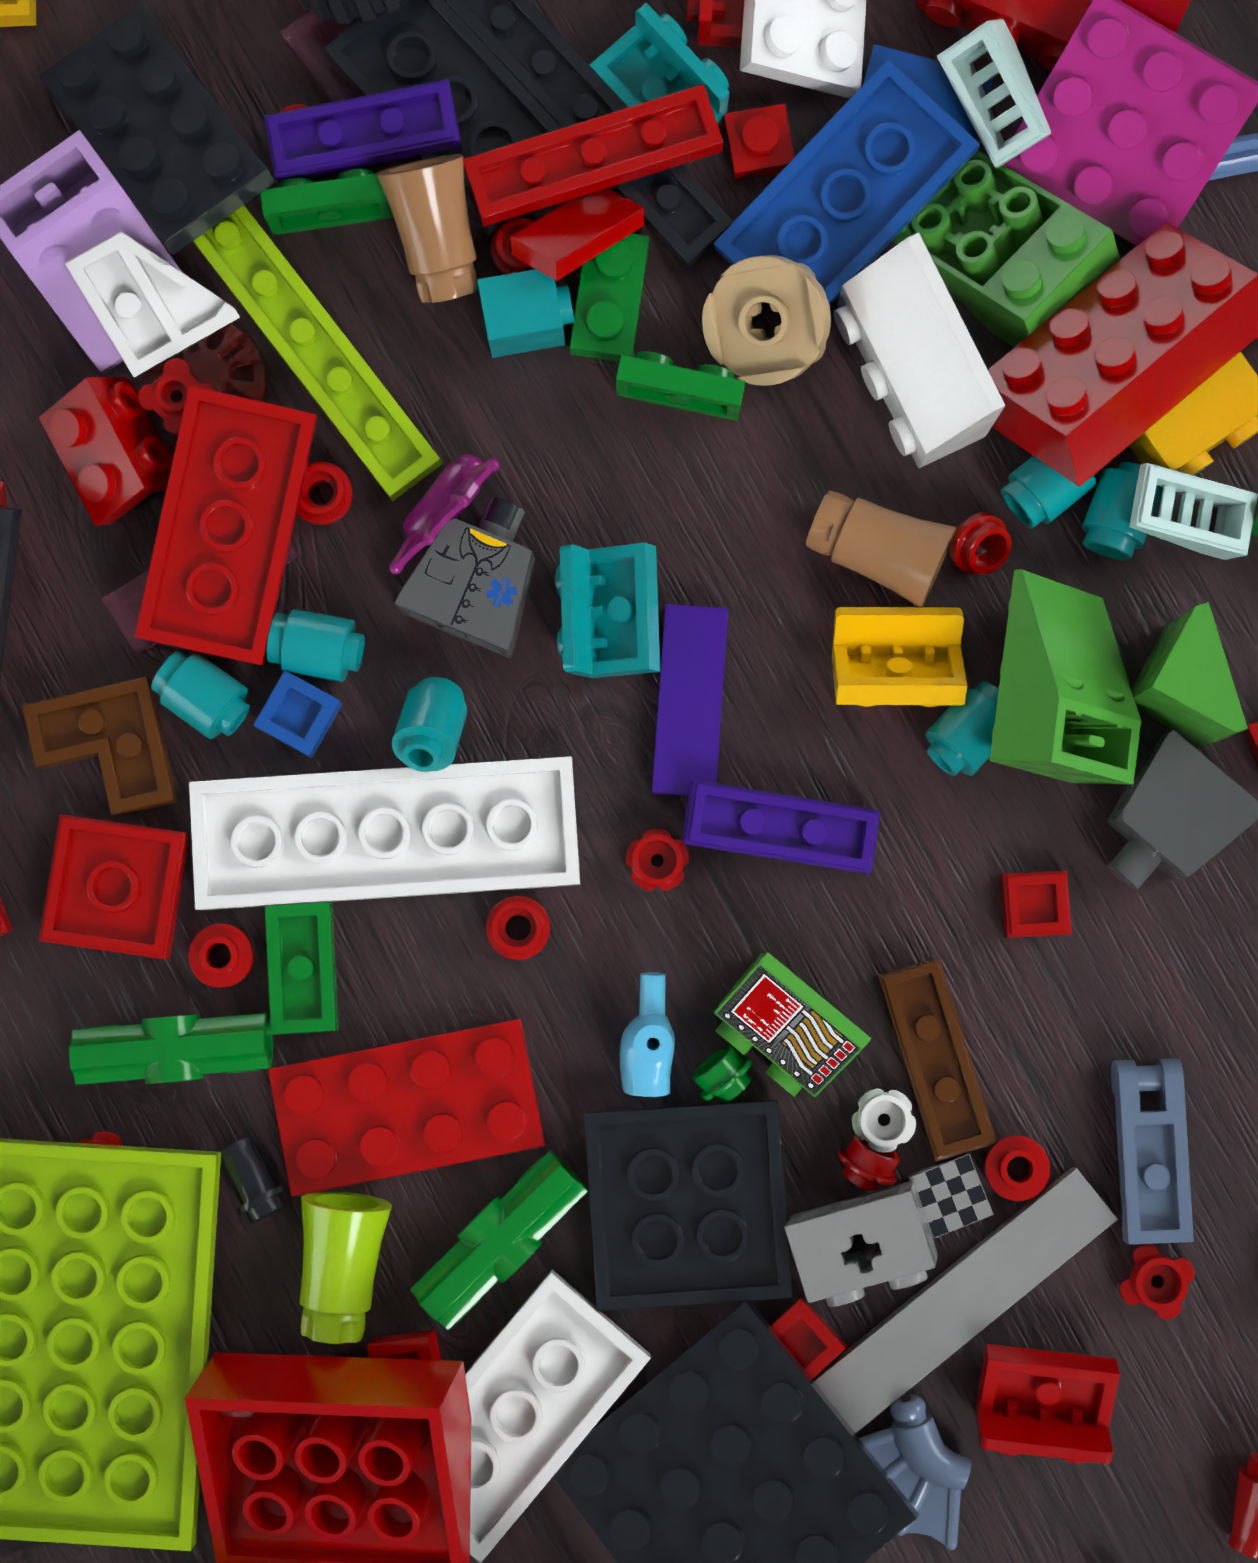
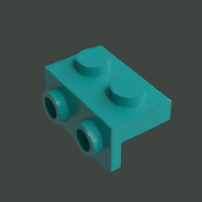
M644 3L635 11V26L589 65L627 107L704 84L717 124L723 120L724 114L728 110L729 83L721 69L709 58H704L701 61L686 45L687 38L679 24L666 13L659 16L647 3Z
M646 542L589 550L574 544L561 546L560 565L556 569L555 584L558 595L561 598L562 627L557 635V648L563 661L564 671L592 679L660 672L656 546Z

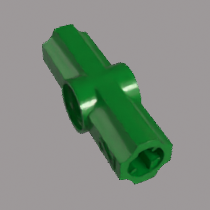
M269 1013L200 1019L199 1014L141 1019L142 1024L119 1026V1024L83 1027V1029L72 1030V1039L69 1046L70 1069L73 1072L76 1085L145 1079L146 1084L204 1079L203 1074L239 1073L273 1068L274 1040L273 1035H271Z
M551 1150L543 1157L541 1156L502 1198L497 1195L456 1236L459 1241L411 1287L410 1291L418 1300L419 1305L447 1330L455 1323H458L498 1280L503 1283L516 1272L543 1243L540 1238L588 1192V1188L578 1175Z

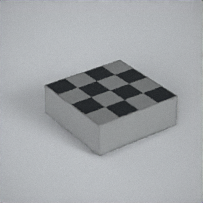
M967 1152L907 1175L908 1181H915L932 1238H937L994 1215L970 1154Z

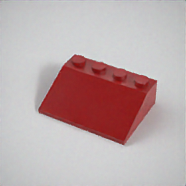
M215 1352L185 1396V1404L216 1563H470L472 1418L463 1361Z

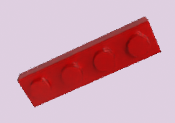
M704 84L465 158L463 162L464 171L482 225L485 227L723 151L724 142Z

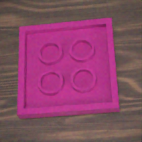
M1093 0L1037 96L1052 134L1003 165L1109 227L1115 234L1137 246L1165 222L1177 228L1180 226L1257 105L1258 81L1121 0ZM1024 120L1015 135L1028 127Z

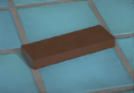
M940 957L876 975L932 1159L939 1161L997 1143Z

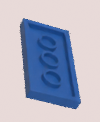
M888 58L714 242V249L731 265L744 259L763 255L782 256L796 263L805 264L814 272L816 280L822 285L829 306H831L839 297L842 285L874 261L978 151L980 143Z

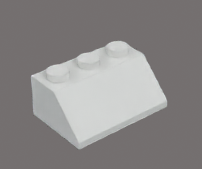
M918 232L907 237L842 285L837 302L838 309L834 310V318L844 341L848 345L856 342L866 362L865 365L861 366V372L870 394L876 401L884 399L894 419L888 425L896 447L903 456L911 454L919 469L986 437L1004 409L1005 404Z

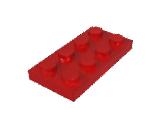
M189 385L137 623L136 638L264 666L269 630L275 616L318 419L316 414Z
M522 1018L268 1069L291 1197L546 1145Z

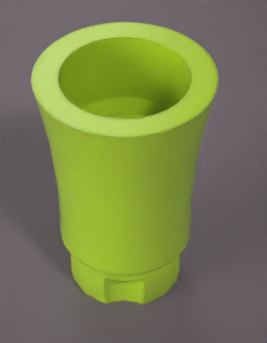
M327 1191L304 1194L301 1196L303 1271L299 1303L304 1307L301 1319V1335L309 1337L312 1341L328 1344L359 1342L364 1334L365 1312L371 1309L378 1257L392 1204L378 1197L358 1193Z

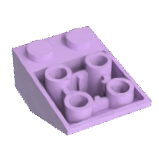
M78 130L0 185V239L100 373L104 375L121 363L123 359L65 265V262L122 231L178 270L180 268L81 131Z

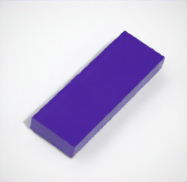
M449 79L264 116L274 176L278 182L289 178H309L462 147Z
M665 604L652 794L688 797L691 781L698 780L716 783L728 608Z
M693 780L690 783L681 844L871 874L880 811Z

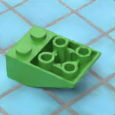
M979 150L893 239V242L898 245L907 237L919 232L949 294L991 333L1012 347H1016L1120 260L1112 229L1006 166L1002 165L995 168L990 157Z
M1022 569L1014 570L1011 598L1008 605L1009 614L1003 660L1000 667V684L995 723L992 730L990 761L1069 783L1133 785L1141 719L1103 598Z

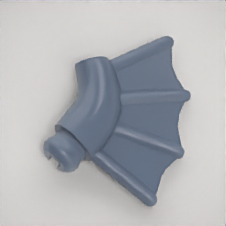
M910 1395L911 1400L907 1402H902L901 1397H899L890 1407V1413L895 1421L891 1427L860 1437L859 1439L919 1513L917 1519L897 1535L903 1536L905 1533L928 1535L945 1545L948 1550H954L958 1543L961 1490L967 1484L972 1459L953 1452L944 1445L934 1418L931 1414L926 1413V1405L921 1397Z

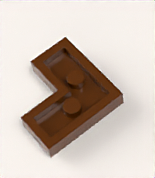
M147 676L22 705L35 767L47 769L98 756L111 815L120 816L179 802L155 692L151 689L152 680Z

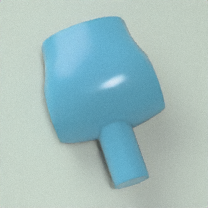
M640 973L639 1015L625 1028L621 1038L619 1056L622 1088L624 1093L632 1096L659 1097L670 1094V1074L675 1036L668 1017L665 1015V973Z

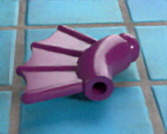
M463 454L454 463L448 464L403 522L404 531L408 536L390 564L389 568L392 574H399L405 564L418 551L434 542L436 535L451 518L456 519L467 508L481 490L483 481L499 469L500 464L498 460L490 458L482 462L474 455Z

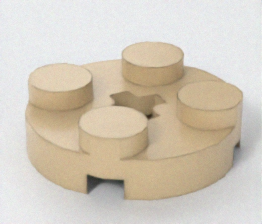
M763 255L739 261L730 266L721 275L723 277L717 282L713 293H709L702 314L703 334L707 347L720 365L725 364L729 370L740 376L738 377L740 380L753 385L767 386L780 384L801 375L823 356L831 327L830 306L822 285L816 280V276L809 266L796 263L782 256ZM762 302L770 303L772 311L779 312L781 316V325L775 327V337L766 338L764 329H754L752 325V316L761 313Z

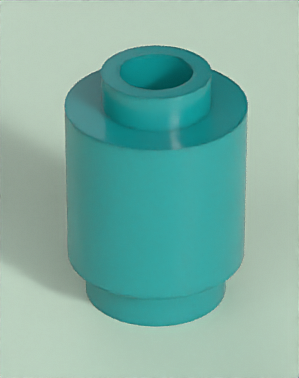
M1032 456L1008 476L1010 483L1003 487L1000 493L1015 517L1026 527L1033 529L1040 522L1045 524L1052 522L1096 486V479L1093 475L1083 485L1078 487Z
M1120 462L1117 469L1107 468L1103 470L1082 525L1083 530L1087 532L1083 545L1092 552L1115 560L1130 561L1134 550L1143 547L1147 533L1129 527L1140 469L1139 464ZM1156 485L1151 516L1155 515L1163 492V488Z
M293 609L290 615L277 612L269 630L267 660L270 663L281 664L282 671L286 670L290 673L344 682L349 670L358 672L361 666L365 636L364 634L355 633L356 627L353 619Z
M178 649L163 663L151 685V689L161 696V705L209 739L215 738L221 732L226 736L233 734L242 724L250 710V705L244 702L248 688L199 653L190 655L183 649Z
M428 677L418 682L415 687L409 690L392 739V749L398 759L404 764L421 772L439 771L451 765L456 755L467 716V705L460 687L445 678Z
M980 682L975 689L967 688L965 705H951L925 733L931 745L927 750L928 756L938 767L951 776H956L959 771L973 776L990 758L992 730L995 723L999 689L988 682Z

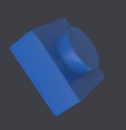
M284 670L253 726L313 758L343 703Z

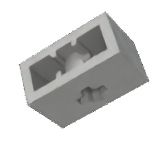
M914 1180L793 1214L784 1227L808 1303L826 1299L828 1307L845 1305L864 1297L865 1292L863 1288L887 1281L890 1289L893 1290L910 1287L925 1281L928 1278L926 1270L933 1269L936 1266L938 1253ZM856 1234H862L867 1244L879 1243L872 1260H865L864 1254L861 1251L849 1252Z

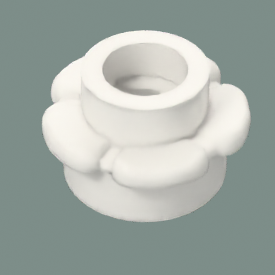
M873 1089L866 1092L859 1099V1110L852 1117L853 1130L856 1135L862 1137L861 1140L868 1142L872 1150L891 1152L897 1148L898 1144L906 1143L911 1139L915 1132L916 1119L910 1112L912 1104L903 1093L897 1090L883 1092L881 1089ZM883 1113L888 1114L890 1117V1122L886 1126H881L878 1123V1117Z

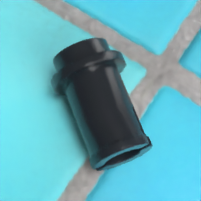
M253 1136L241 1139L219 1151L221 1152V1166L241 1204L236 1211L239 1216L246 1214L250 1224L256 1223L286 1206L281 1197V1194L286 1190L283 1185L276 1187L254 1144Z

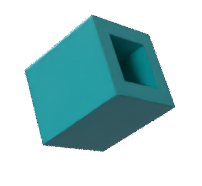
M536 269L477 279L492 358L565 345L563 325L574 323L568 285L556 287L554 279Z

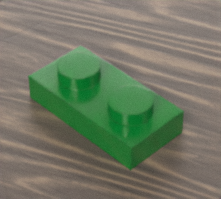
M368 169L347 170L340 173L335 180L314 183L307 178H289L278 182L275 188L266 189L260 193L263 216L273 235L394 218L377 175Z
M630 234L582 265L570 344L571 355L620 362L621 355L633 357L650 236Z
M648 351L637 352L636 358L621 355L616 376L617 396L738 421L746 381L734 379L735 374L731 370L708 364L699 365L697 371L672 366L673 360L671 358Z
M332 902L265 906L271 1035L339 1030Z

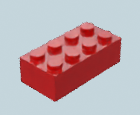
M1165 222L988 369L1005 404L1004 409L993 424V428L1080 487L1258 337V273L1170 223Z

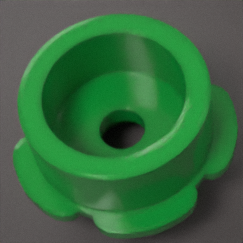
M731 1044L714 1052L692 1075L694 1081L703 1090L699 1097L703 1101H708L716 1096L721 1103H726L735 1098L751 1081L750 1076L746 1073L751 1066V1059L746 1055L740 1056Z

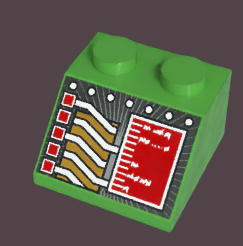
M768 952L760 953L712 1011L722 1020V1023L715 1031L744 1056L753 1046L768 1058L772 1064L765 1073L793 1097L802 1088L816 1097L872 1039Z

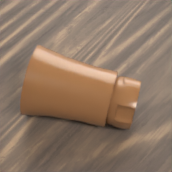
M463 154L444 155L418 160L378 172L376 175L390 205L403 244L409 274L415 275L417 291L421 302H442L476 292L478 290V280L473 261L477 257L470 231L465 196Z
M829 490L817 510L807 536L806 546L818 553L832 556L831 562L853 570L883 585L917 607H923L947 555L957 527L915 518L884 508L860 497L854 501L843 494Z

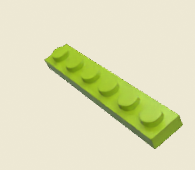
M245 205L192 241L392 502L442 465L439 456Z

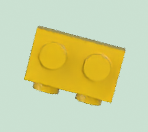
M952 607L837 608L835 611L832 646L836 705H858L863 707L875 705H921L925 707L965 705L967 680L961 651L964 623L962 609Z

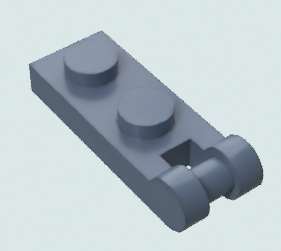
M1159 1058L1156 1065L1137 1066L1133 1059L1114 1060L1111 1065V1083L1116 1110L1123 1242L1127 1244L1194 1242L1182 1063L1179 1058ZM1158 1091L1160 1095V1110L1140 1111L1139 1092Z

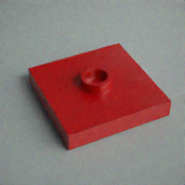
M60 814L39 941L170 960L190 834Z

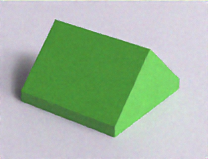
M1209 602L1197 605L1164 627L1131 690L1140 713L1204 746L1244 731L1248 727Z

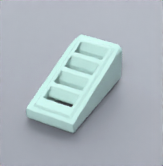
M1004 19L985 22L937 55L995 168L1002 166L1052 134L1017 45ZM989 52L993 62L976 72L973 62ZM1000 73L1005 83L985 95L982 84ZM1011 95L1016 105L994 118L991 107ZM1022 116L1028 127L1004 142L1000 130Z
M1144 463L1140 465L1129 527L1201 554L1223 560L1247 556L1258 494ZM1156 485L1163 487L1158 517L1151 516ZM1175 493L1182 495L1177 523L1171 521ZM1197 500L1200 502L1196 527H1191L1194 501ZM1213 507L1218 509L1214 533L1209 531Z

